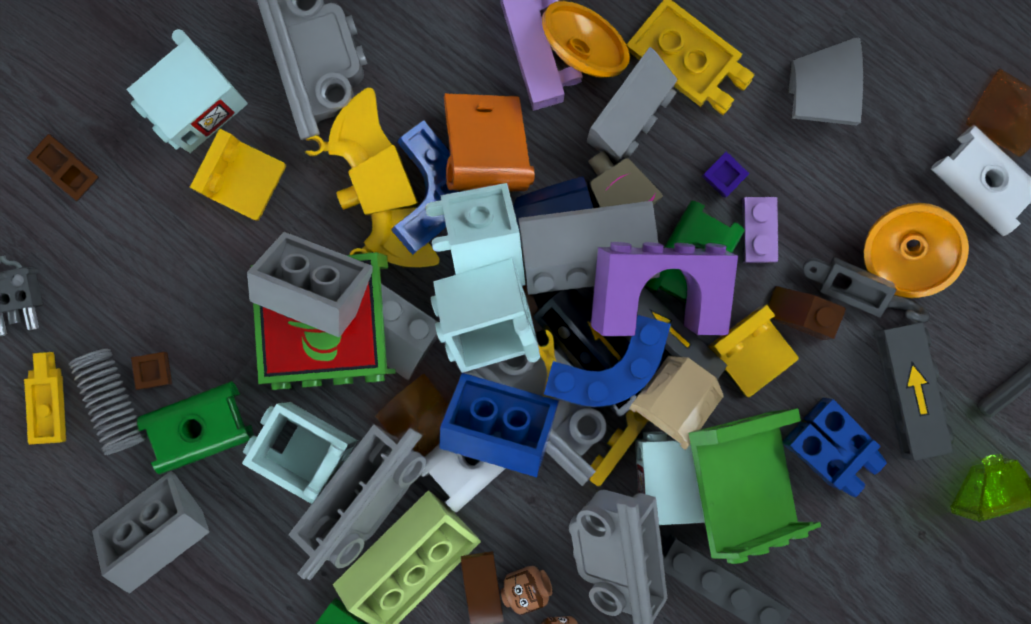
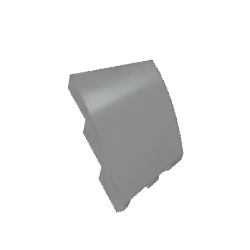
M860 38L847 40L792 61L789 93L794 94L792 119L856 126L861 123L863 57Z

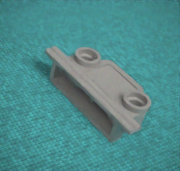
M257 0L300 139L304 140L319 135L317 123L338 116L342 108L347 106L354 97L352 87L360 84L364 78L362 66L368 63L362 45L356 47L353 35L358 34L352 15L346 17L339 5L334 3L325 4L324 0Z
M557 345L554 349L556 361L572 366L569 363L570 359ZM521 355L463 372L541 396L547 380V369L541 356L536 362H529L526 355ZM554 398L559 400L546 452L583 486L596 471L581 456L593 444L603 438L606 431V422L603 415L591 407Z
M373 425L288 534L310 556L297 573L301 578L311 580L326 560L331 561L337 568H344L358 557L364 547V541L368 540L376 532L409 489L410 484L418 479L426 466L425 457L412 449L422 437L419 432L409 428L402 439H399L385 432L377 425Z
M600 490L581 509L578 515L572 517L569 524V533L572 536L574 548L573 557L576 560L577 571L584 580L594 584L589 592V598L599 611L610 616H617L621 612L632 615L633 624H653L668 599L656 497L637 493L630 497L608 490Z

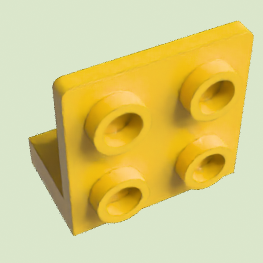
M219 129L190 188L255 221H259L286 168V164L239 141L232 134Z
M768 305L755 309L729 329L728 335L720 336L708 346L728 365L725 369L746 397L754 395L799 359L770 321L775 314Z

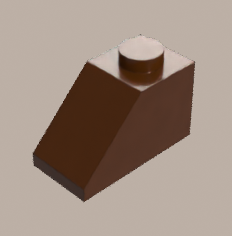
M779 286L774 287L768 302V307L775 314L771 320L821 340L835 339L846 310L845 307L818 296Z

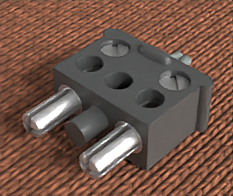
M0 256V264L2 260L4 264L14 265L17 268L0 272V337L7 334L3 313H7L8 322L11 325L21 323L19 310L23 309L27 330L39 328L35 307L43 305L36 275L39 273V270L35 267L22 268L19 262L9 261L6 259V256Z

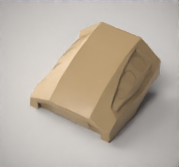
M668 356L629 409L634 413L635 411L640 413L681 444L680 447L686 450L690 445L689 432L702 428L724 395L717 378L688 357Z

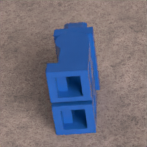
M823 397L803 418L807 423L800 421L782 441V444L788 450L796 454L829 486L842 490L852 497H857L866 485L855 475L862 466L868 472L875 475L887 464L878 451L881 446L874 439H871L862 427L831 398Z

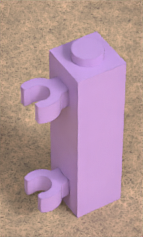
M500 0L532 110L535 111L564 102L565 93L563 87L581 83L583 76L580 71L572 67L561 71L557 70L551 46L544 34L541 14H544L550 4L560 0Z

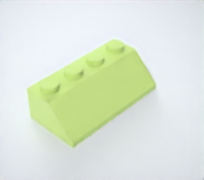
M428 490L333 586L347 610L367 623L399 624L461 562V556L468 555L481 540L443 501Z

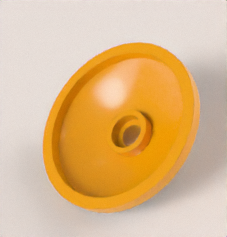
M557 1L547 7L542 16L545 37L552 49L567 65L595 77H614L620 75L625 70L630 60L628 47L618 31L607 20L591 9L573 2Z
M927 203L906 204L885 213L871 227L864 243V261L867 271L893 282L897 289L894 295L905 298L930 296L950 286L962 273L969 254L968 238L958 219L947 210ZM915 239L919 241L914 247L907 246L910 240Z

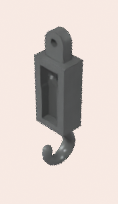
M833 257L830 264L818 258H809L804 262L803 270L805 276L819 282L820 292L880 318L885 309L889 307L906 311L905 316L916 322L926 323L929 321L930 314L927 309L913 300L894 295L897 289L895 284L889 280ZM838 273L852 278L851 284L847 288L843 289L832 284Z

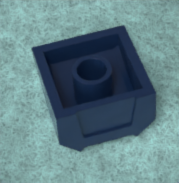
M583 176L517 197L513 205L519 233V218L593 208Z

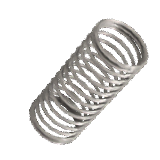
M108 348L84 354L73 359L68 364L73 369L71 373L76 375L74 380L79 382L77 387L83 388L80 394L86 395L82 401L88 402L85 408L91 409L88 415L94 416L91 422L96 423L93 428L99 430L96 435L99 437L104 436L99 440L100 443H106L101 448L104 455H110L127 449L146 439L144 434L126 438L141 432L139 429L107 439L123 430L137 426V422L102 433L118 424L135 419L137 415L99 426L113 418L134 411V408H129L112 416L97 419L108 412L130 405L131 401L118 404L107 410L92 413L103 406L129 397L128 394H125L102 404L90 406L98 400L124 392L126 388L123 387L99 397L87 399L96 393L123 384L124 381L121 380L94 391L84 392L91 387L119 378L120 374H114L92 384L82 385L88 380L117 371V367L100 371L87 378L78 379L86 373L109 367L116 362L110 360L84 371L75 372L80 368L111 358L113 354Z

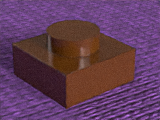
M168 352L131 357L136 390L172 384Z

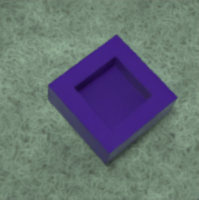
M726 151L702 177L723 198H726L750 173Z

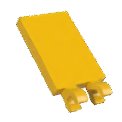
M663 0L626 44L629 52L639 60L649 47L654 49L678 79L674 85L676 89L700 107L706 100L709 101L712 107L722 115L728 111L734 101L729 94L718 88L723 79L728 76L736 87L744 91L754 77V74L749 69L738 63L743 55L741 52L672 0Z

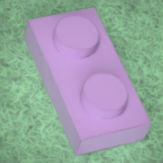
M744 197L742 199L743 228L745 229L743 233V263L778 262L777 197Z

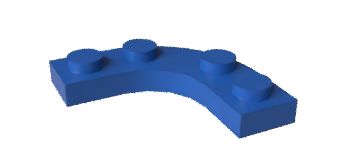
M424 120L397 141L399 146L418 167L424 178L426 189L420 206L391 229L412 255L446 227L444 215L428 216L425 209L426 205L430 202L440 201V195L459 192V190H449L447 187L446 167L451 154Z
M638 315L635 336H631L629 347L623 359L613 368L600 372L586 371L553 361L544 395L586 407L611 406L629 399L643 389L655 374L663 355L671 324Z

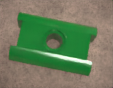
M692 200L664 248H674L675 243H688L695 245V248L705 249L706 244L713 243L725 245L726 251L733 253L745 229L736 222H733L730 226L725 225L702 212L705 205ZM679 269L663 270L660 272L659 278L649 279L644 285L652 293H655L659 288L686 303L687 283Z
M232 381L137 418L139 431H147L157 458L156 461L151 462L157 474L167 473L250 440L254 435L252 425L245 427L234 399V396L240 395ZM193 420H197L201 424L202 431L199 436H195L191 431L190 425Z

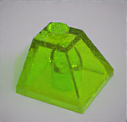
M1002 454L982 458V464L970 468L950 506L953 514L978 522L1031 507V478L1018 460L1003 458Z

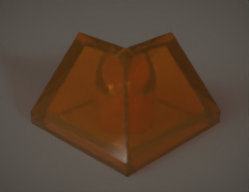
M1002 69L997 70L965 124L970 127L975 125L989 139L1017 156H1023L1031 148V87Z
M424 373L399 392L375 417L391 435L402 439L409 428L419 432L422 437L412 449L425 457L440 444V426L450 402Z

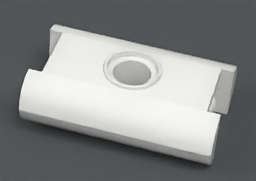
M973 125L957 138L962 144L950 157L947 156L935 162L931 170L999 234L1005 236L1021 224L1016 218L1031 204V177L978 127ZM985 174L991 178V187L985 181Z
M438 445L425 456L426 466L421 475L425 477L430 474L450 497L445 503L457 513L506 468L480 461L477 465H470L466 462L463 455L440 449Z

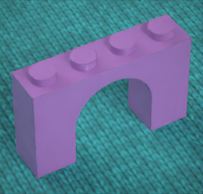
M611 242L610 247H598L591 327L602 336H635L640 293L652 276L666 269H679L686 279L687 300L684 327L697 335L729 334L738 256L726 251L725 245L708 243L705 245V249H698L693 244L675 243L674 248H663V244L645 242L642 248L631 247L630 243Z

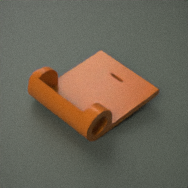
M445 93L444 105L451 153L446 167L448 189L467 191L507 183L509 191H527L529 185L534 183L535 171L534 167L530 166L520 97Z

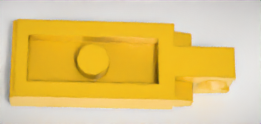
M54 352L33 353L34 370H29L28 379H24L28 443L30 445L65 442L66 428L61 369H56Z
M629 410L626 413L627 428L625 431L618 428L607 442L612 447L605 458L598 455L591 464V467L596 472L589 480L596 486L602 485L649 421L637 411L634 413L632 410Z

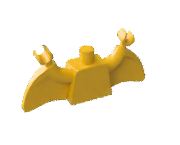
M366 88L353 97L347 106L342 108L332 125L329 142L323 141L319 136L307 138L306 141L314 140L318 142L319 150L315 152L305 151V153L309 156H317L322 151H328L329 155L343 157L352 168L348 173L353 186L337 191L336 194L343 210L361 204L364 214L371 216L372 232L363 242L365 246L362 249H353L349 255L377 252L387 255L388 262L404 267L438 265L440 258L429 242L412 255L391 230L397 223L417 209L412 207H416L419 204L396 146L390 143L380 126L376 93L374 89Z

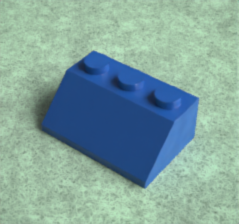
M462 373L440 426L439 448L537 477L546 451L559 400Z

